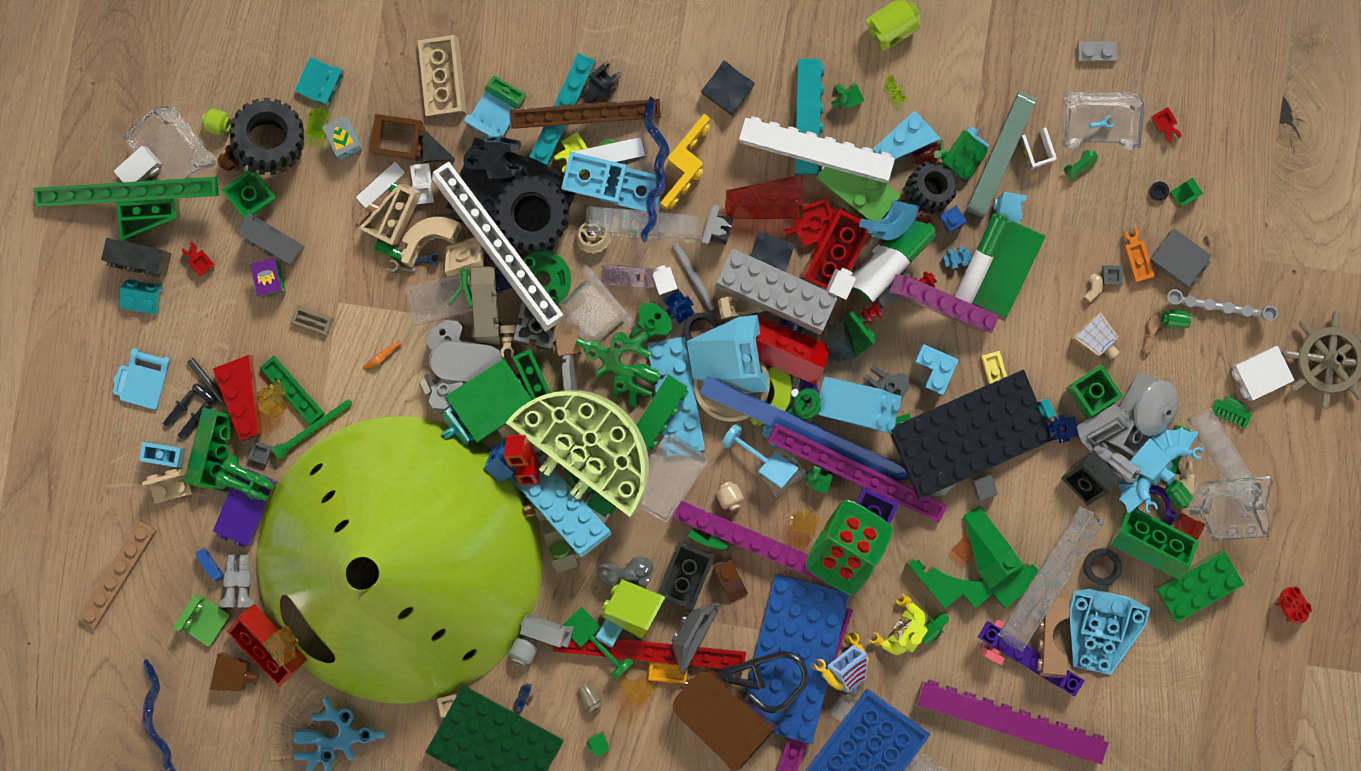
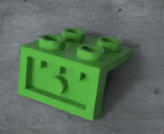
M196 594L192 597L173 628L178 632L184 630L206 646H211L230 617V614L202 595Z

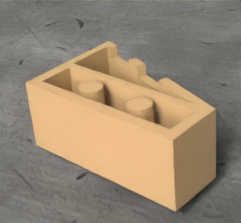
M398 184L359 229L391 245L399 244L422 192L407 184Z

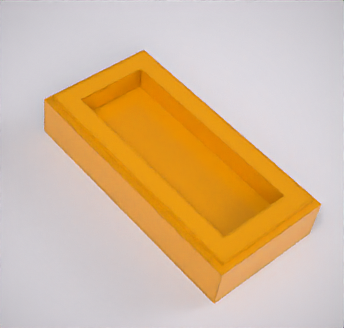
M650 662L648 681L683 684L687 680L688 669L682 675L680 674L678 664Z

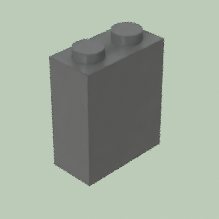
M1174 228L1169 231L1152 254L1150 263L1186 288L1190 285H1195L1199 279L1197 276L1201 270L1204 271L1209 266L1211 255Z

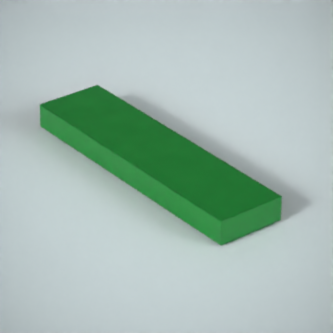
M272 356L260 367L262 372L309 426L325 414L276 356Z

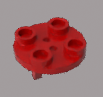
M1297 586L1283 589L1280 593V598L1275 602L1276 606L1281 605V609L1287 617L1285 620L1287 622L1291 621L1294 624L1306 622L1309 613L1312 612L1311 604L1306 601L1300 588Z

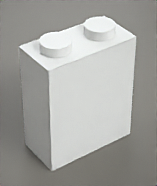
M1273 346L1231 366L1234 379L1239 381L1242 387L1240 392L1248 401L1255 400L1294 381L1278 346Z

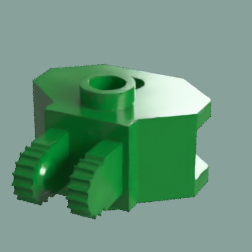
M643 303L638 308L640 320L637 324L638 326L628 337L630 339L634 338L640 329L646 331L649 336L641 342L642 346L653 335L666 336L672 329L670 316L657 304ZM660 314L661 318L655 319L654 315Z

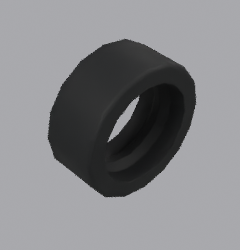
M704 312L690 316L684 326L686 340L688 341L693 338L690 329L697 320L708 321L713 329L719 326L717 320L711 314Z
M1100 548L1091 551L1086 556L1083 568L1085 575L1093 583L1109 585L1115 582L1121 575L1122 564L1118 555L1112 550ZM1101 555L1108 556L1114 565L1113 572L1106 578L1097 577L1091 568L1093 560Z

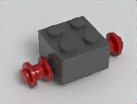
M907 269L900 274L911 277ZM927 271L923 272L922 278H913L934 288L937 282L932 273L928 274ZM892 283L874 302H871V307L868 309L865 307L861 308L862 312L859 314L863 318L864 323L868 322L871 325L875 317L883 318V309L901 299V297L889 293Z

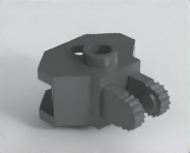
M872 366L870 370L879 377L878 381H875L868 375H865L863 378L873 388L882 389L893 394L895 392L896 395L902 396V398L909 390V377L904 373L885 374L878 367Z

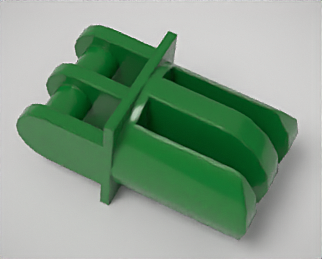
M939 613L933 620L928 617V620L925 622L928 630L922 638L924 643L930 644L944 633L942 628L949 621L948 615Z

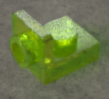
M321 107L313 108L308 115L306 135L325 139L326 134L323 126L328 124L331 112Z

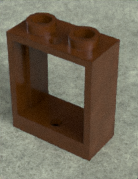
M375 114L369 152L374 155L417 161L418 156L422 154L420 140L425 132V126H423L421 120ZM385 122L415 126L411 153L381 149Z

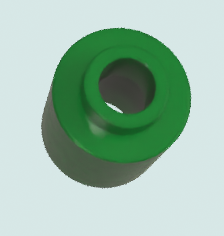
M1167 309L1162 313L1161 323L1164 324L1165 328L1184 330L1191 325V314L1183 310Z
M1174 480L1171 484L1166 485V494L1177 508H1187L1191 505L1193 496L1182 482Z

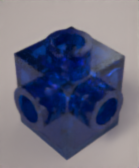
M679 288L663 298L668 307L665 311L671 319L675 318L679 324L695 314L691 307L694 305L688 295L684 297Z
M1065 414L1054 416V420L1049 421L1050 425L1047 426L1049 437H1052L1053 440H1058L1059 443L1068 442L1070 437L1079 435L1075 417L1066 418Z

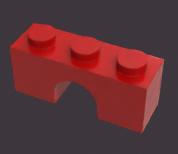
M515 434L514 436H506L504 458L509 466H516L515 477L519 484H539V468L541 463L526 435Z

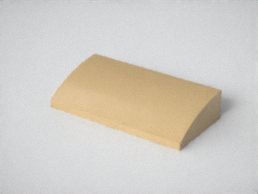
M449 35L418 40L425 115L442 116L467 113L459 37Z

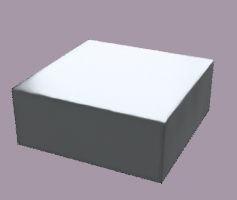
M1104 265L1103 285L1122 286L1123 266Z
M253 441L248 459L267 465L273 446Z

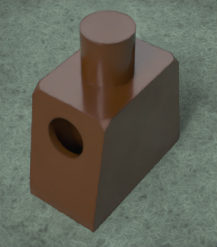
M220 652L217 654L210 690L242 691L245 689L246 683L256 685L259 674L249 672V662L225 652Z

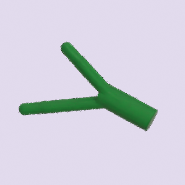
M940 140V150L935 151L934 157L943 160L948 151L944 150V141Z
M460 269V286L449 300L448 305H451L460 291L464 289L470 307H473L472 293L468 287V269Z

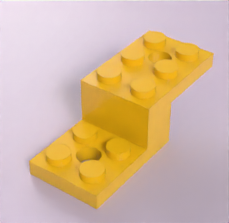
M705 114L667 158V163L678 171L682 177L660 202V207L666 212L669 208L673 210L679 202L678 197L681 194L685 195L689 191L692 180L695 179L697 181L703 174V162L690 151L698 144L699 136L704 137L710 130V118Z

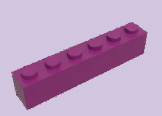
M896 274L889 291L891 294L982 332L992 334L999 316L908 276Z

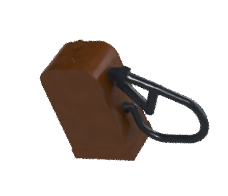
M778 651L739 664L723 667L724 669L720 673L714 670H707L698 673L689 680L687 679L680 688L682 690L673 701L675 714L732 771L740 770L779 727L762 711L779 713L786 710L805 689L808 683L807 667L792 652ZM778 658L791 659L799 666L802 674L799 686L778 706L765 705L752 692H748L744 696L732 685L756 690L766 688L759 665ZM752 668L755 681L735 677L734 673Z

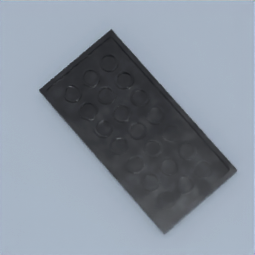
M1024 369L895 425L891 430V437L918 500L1053 440L1044 416L1042 417L1037 407L1039 404Z

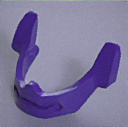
M1151 485L1149 493L1159 495L1163 499L1166 508L1164 523L1170 526L1175 519L1176 513L1171 510V499L1167 496L1164 488Z

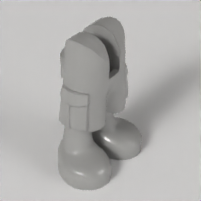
M228 555L223 578V586L227 587L224 599L219 603V608H236L235 587L237 586L239 587L237 608H249L253 604L256 605L255 601L249 598L247 587L252 586V574L250 572L248 555H240L239 569H237L236 555Z

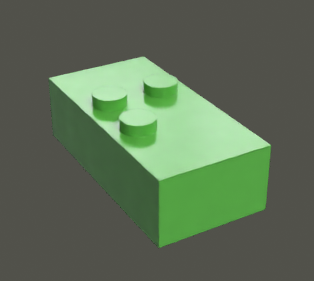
M824 167L815 179L865 220H881L891 208L892 202L897 201L900 197L898 193L883 182Z

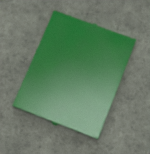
M504 359L445 396L460 417L459 420L464 423L477 443L506 425L509 418L519 408L532 401L522 386L521 381L518 380Z

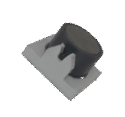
M713 205L711 207L701 241L703 246L708 247L710 241L726 246L734 218L719 214L720 206Z

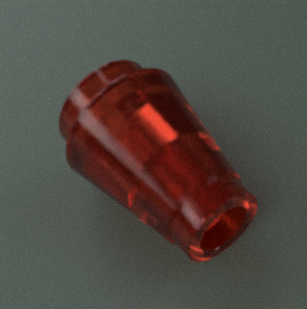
M932 143L914 152L915 164L931 161L938 162L941 158H935L934 153L940 150L939 145Z

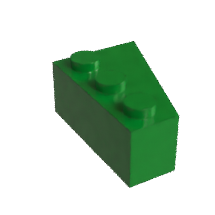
M179 198L116 202L120 241L181 217Z

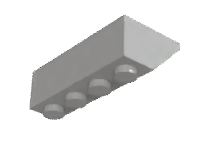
M1138 372L1137 376L1133 379L1132 385L1119 407L1120 409L1124 408L1128 413L1129 419L1127 420L1130 427L1126 426L1124 429L1104 439L1110 445L1132 457L1136 455L1151 437L1140 433L1136 428L1134 422L1136 402L1142 391L1149 384L1158 380L1141 372Z

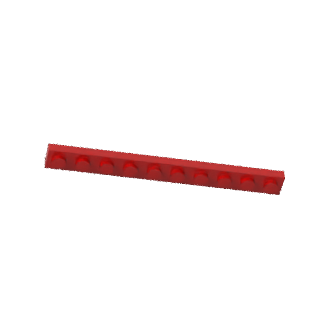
M570 638L568 647L553 645V652L606 657L590 639L581 647L572 638ZM617 638L611 648L599 641L614 658H630L631 660L677 664L672 648L673 644ZM699 647L689 666L724 669L723 667L745 662L746 651Z

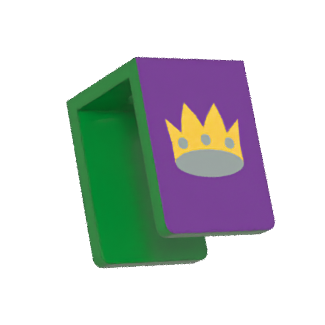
M271 258L250 264L258 297L265 298L286 293L278 261Z

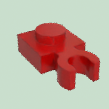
M1169 107L1150 117L1159 133L1165 131V138L1168 143L1173 142L1171 139L1172 133L1177 138L1182 136L1181 132L1173 127L1177 124V121Z
M190 242L189 244L192 246L191 252H187L185 248L181 250L184 255L191 257L188 261L189 265L199 277H202L215 266V263L204 250L197 252V245Z

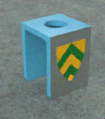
M345 116L323 126L332 149L340 160L362 150L357 136Z

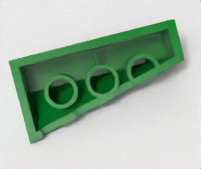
M202 408L184 479L185 483L228 492V487L224 490L216 488L215 482L219 472L223 471L229 474V472L221 467L227 457L230 456V449H228L231 429L230 414Z

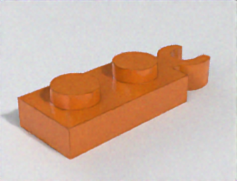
M1135 228L1133 229V237H1130L1127 231L1123 232V236L1129 242L1124 248L1134 282H1138L1155 276L1144 240L1138 241L1139 231Z

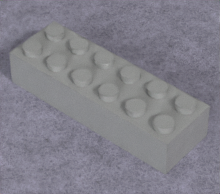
M733 248L715 285V288L819 335L824 330L838 298L833 293Z

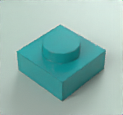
M1048 398L1038 401L1039 406L1037 407L1042 417L1045 416L1048 419L1056 415Z

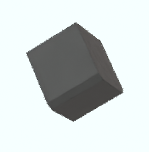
M991 474L971 480L977 500L981 501L998 495Z

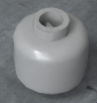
M526 636L523 639H515L509 651L511 661L520 666L531 664L537 652V647L533 644L534 640Z

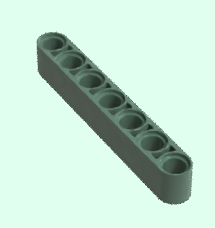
M1021 91L1018 92L967 205V212L981 218L985 217L1033 110L1036 98Z

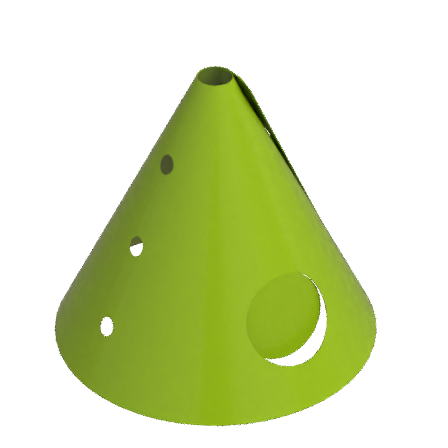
M388 416L351 424L333 432L314 444L292 464L276 486L263 514L256 549V573L260 596L268 619L304 655L307 661L302 666L307 671L331 687L354 697L383 703H415L447 696L460 690L463 684L466 686L470 685L491 671L509 653L514 640L522 635L520 634V625L524 616L532 615L537 602L542 578L543 548L536 515L527 518L523 507L529 503L528 498L514 484L512 478L509 480L506 478L500 483L484 469L492 449L481 441L477 443L475 440L465 446L455 435L445 440L441 433L448 430L449 425L442 422L419 417ZM322 463V468L317 473L310 476L311 470L318 464ZM335 491L334 496L330 500L322 503V499L327 493ZM349 520L346 527L337 533L334 532L340 522ZM358 557L370 558L377 564L379 569L378 581L366 590L354 589L346 579L348 564ZM282 595H286L292 600L310 628L334 653L335 662L325 663L311 657L293 640L281 615L280 599ZM408 607H413L412 612L407 617L398 618L401 611ZM446 629L439 639L431 640V637L437 631ZM476 649L475 654L471 658L462 660L467 652Z

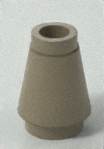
M589 683L578 688L585 709H588L589 713L603 706L602 699Z

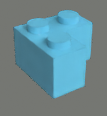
M922 344L913 363L931 370L923 388L938 395H943L958 363V359Z

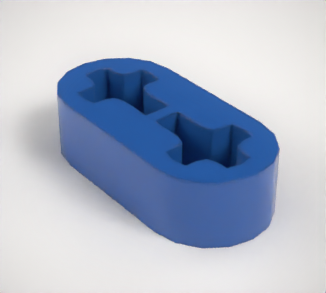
M203 547L195 553L197 559L215 583L224 578L223 572L206 548Z

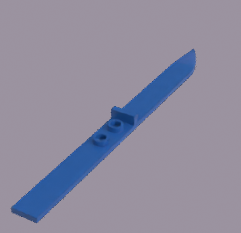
M707 376L699 391V394L769 426L774 427L775 423L896 481L909 478L905 468L897 462L819 427L814 421H811V423L709 376Z

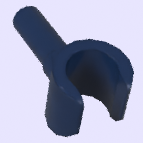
M432 253L430 257L417 258L415 263L430 262L432 265H437L439 262H433L431 257L439 256V254Z

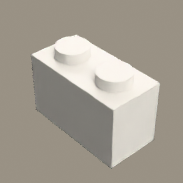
M141 146L117 167L114 172L122 182L145 181L149 176L152 177L159 172V167L162 163L148 147Z

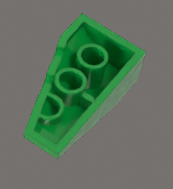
M980 506L963 515L979 575L990 590L1023 569L1024 565Z

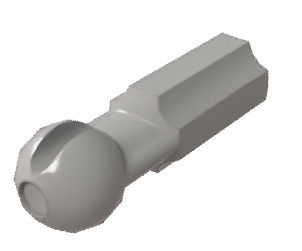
M1105 440L1095 444L1090 451L1094 450L1113 471L1128 483H1133L1141 474V469L1109 447Z

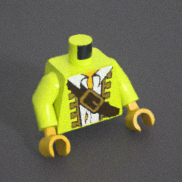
M901 594L904 600L901 602L896 599V603L907 607V609L884 641L883 637L876 632L873 634L877 639L875 641L869 639L876 647L882 646L883 649L894 655H900L906 651L913 652L918 644L921 643L928 630L925 626V613L914 603H911V598L904 594Z

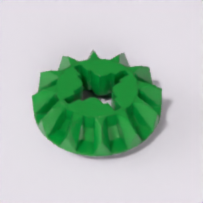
M807 388L798 393L794 401V409L800 418L813 419L814 415H818V410L822 407L820 405L822 399L819 397V392ZM806 400L811 401V402H810L811 408L807 407L808 404H807Z

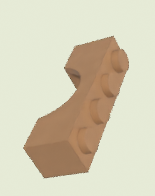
M1047 596L1040 603V613H1043V618L1039 622V632H1042V639H1039L1038 651H1041V659L1037 661V670H1040V676L1064 678L1067 675V655L1061 653L1056 648L1053 641V631L1058 623L1069 618L1070 598Z

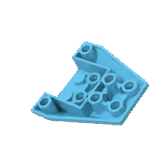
M757 315L737 317L688 340L687 346L693 379L705 382L707 376L740 391L748 393L769 391L767 373L761 372L755 338L760 334Z
M1091 588L1074 591L1069 609L1073 667L1111 675L1145 628L1150 608L1123 595Z

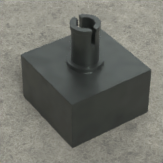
M1093 450L1074 463L1061 479L1088 506L1107 494L1120 480V477Z

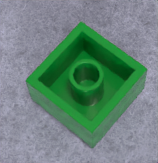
M1102 364L1065 388L1086 420L1123 397Z

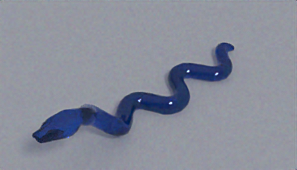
M652 96L649 97V101L646 104L644 121L645 128L658 145L659 151L654 161L656 186L648 193L646 199L648 223L641 231V238L645 243L647 242L648 234L655 228L657 222L656 198L662 195L665 190L666 175L664 163L670 153L666 139L653 123L656 109L655 99Z
M145 659L143 662L145 674L152 683V686L144 699L143 726L149 740L161 752L165 771H177L172 763V753L169 746L158 735L153 725L154 703L160 691V683L153 665L150 664L148 659Z

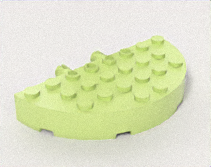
M564 390L535 398L519 408L506 422L521 435H526L530 442L549 455L539 468L541 472L545 471L544 474L550 476L555 466L559 463L580 479L570 491L572 495H576L575 498L581 499L590 486L629 517L636 513L642 503L648 485L649 458L645 442L638 427L618 405L591 392Z

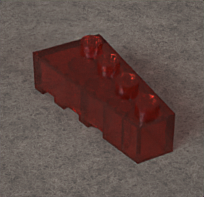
M804 174L726 190V215L734 219H804Z

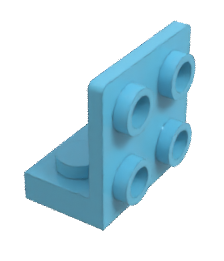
M484 92L471 116L468 114L464 122L487 137H503L510 126L509 109L515 108L492 96L490 93Z

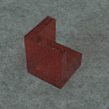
M1181 513L1173 528L1198 540L1206 524Z

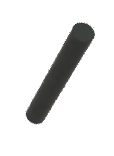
M194 358L188 360L187 363L223 407L226 406L221 391Z

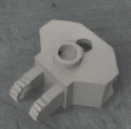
M445 320L429 332L426 344L432 350L442 341L461 342L460 338L463 327L458 321ZM442 329L446 331L443 336L440 335Z
M426 374L424 378L432 391L429 405L433 412L444 413L445 410L451 407L445 396L462 386L463 383L439 377L440 381L434 384L431 376Z

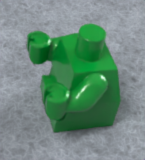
M855 82L849 84L850 87L847 89L841 84L834 86L835 91L839 93L836 95L837 99L831 102L834 109L839 106L843 109L853 107L865 101Z
M816 464L813 469H810V472L802 470L800 478L807 479L806 484L816 491L828 493L833 472L829 470L825 472L821 470V466Z

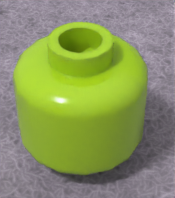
M211 108L202 116L201 123L208 133L224 135L231 128L230 123L232 119L225 111Z

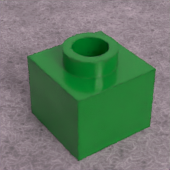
M604 731L589 736V741L586 742L590 753H594L595 757L610 751Z

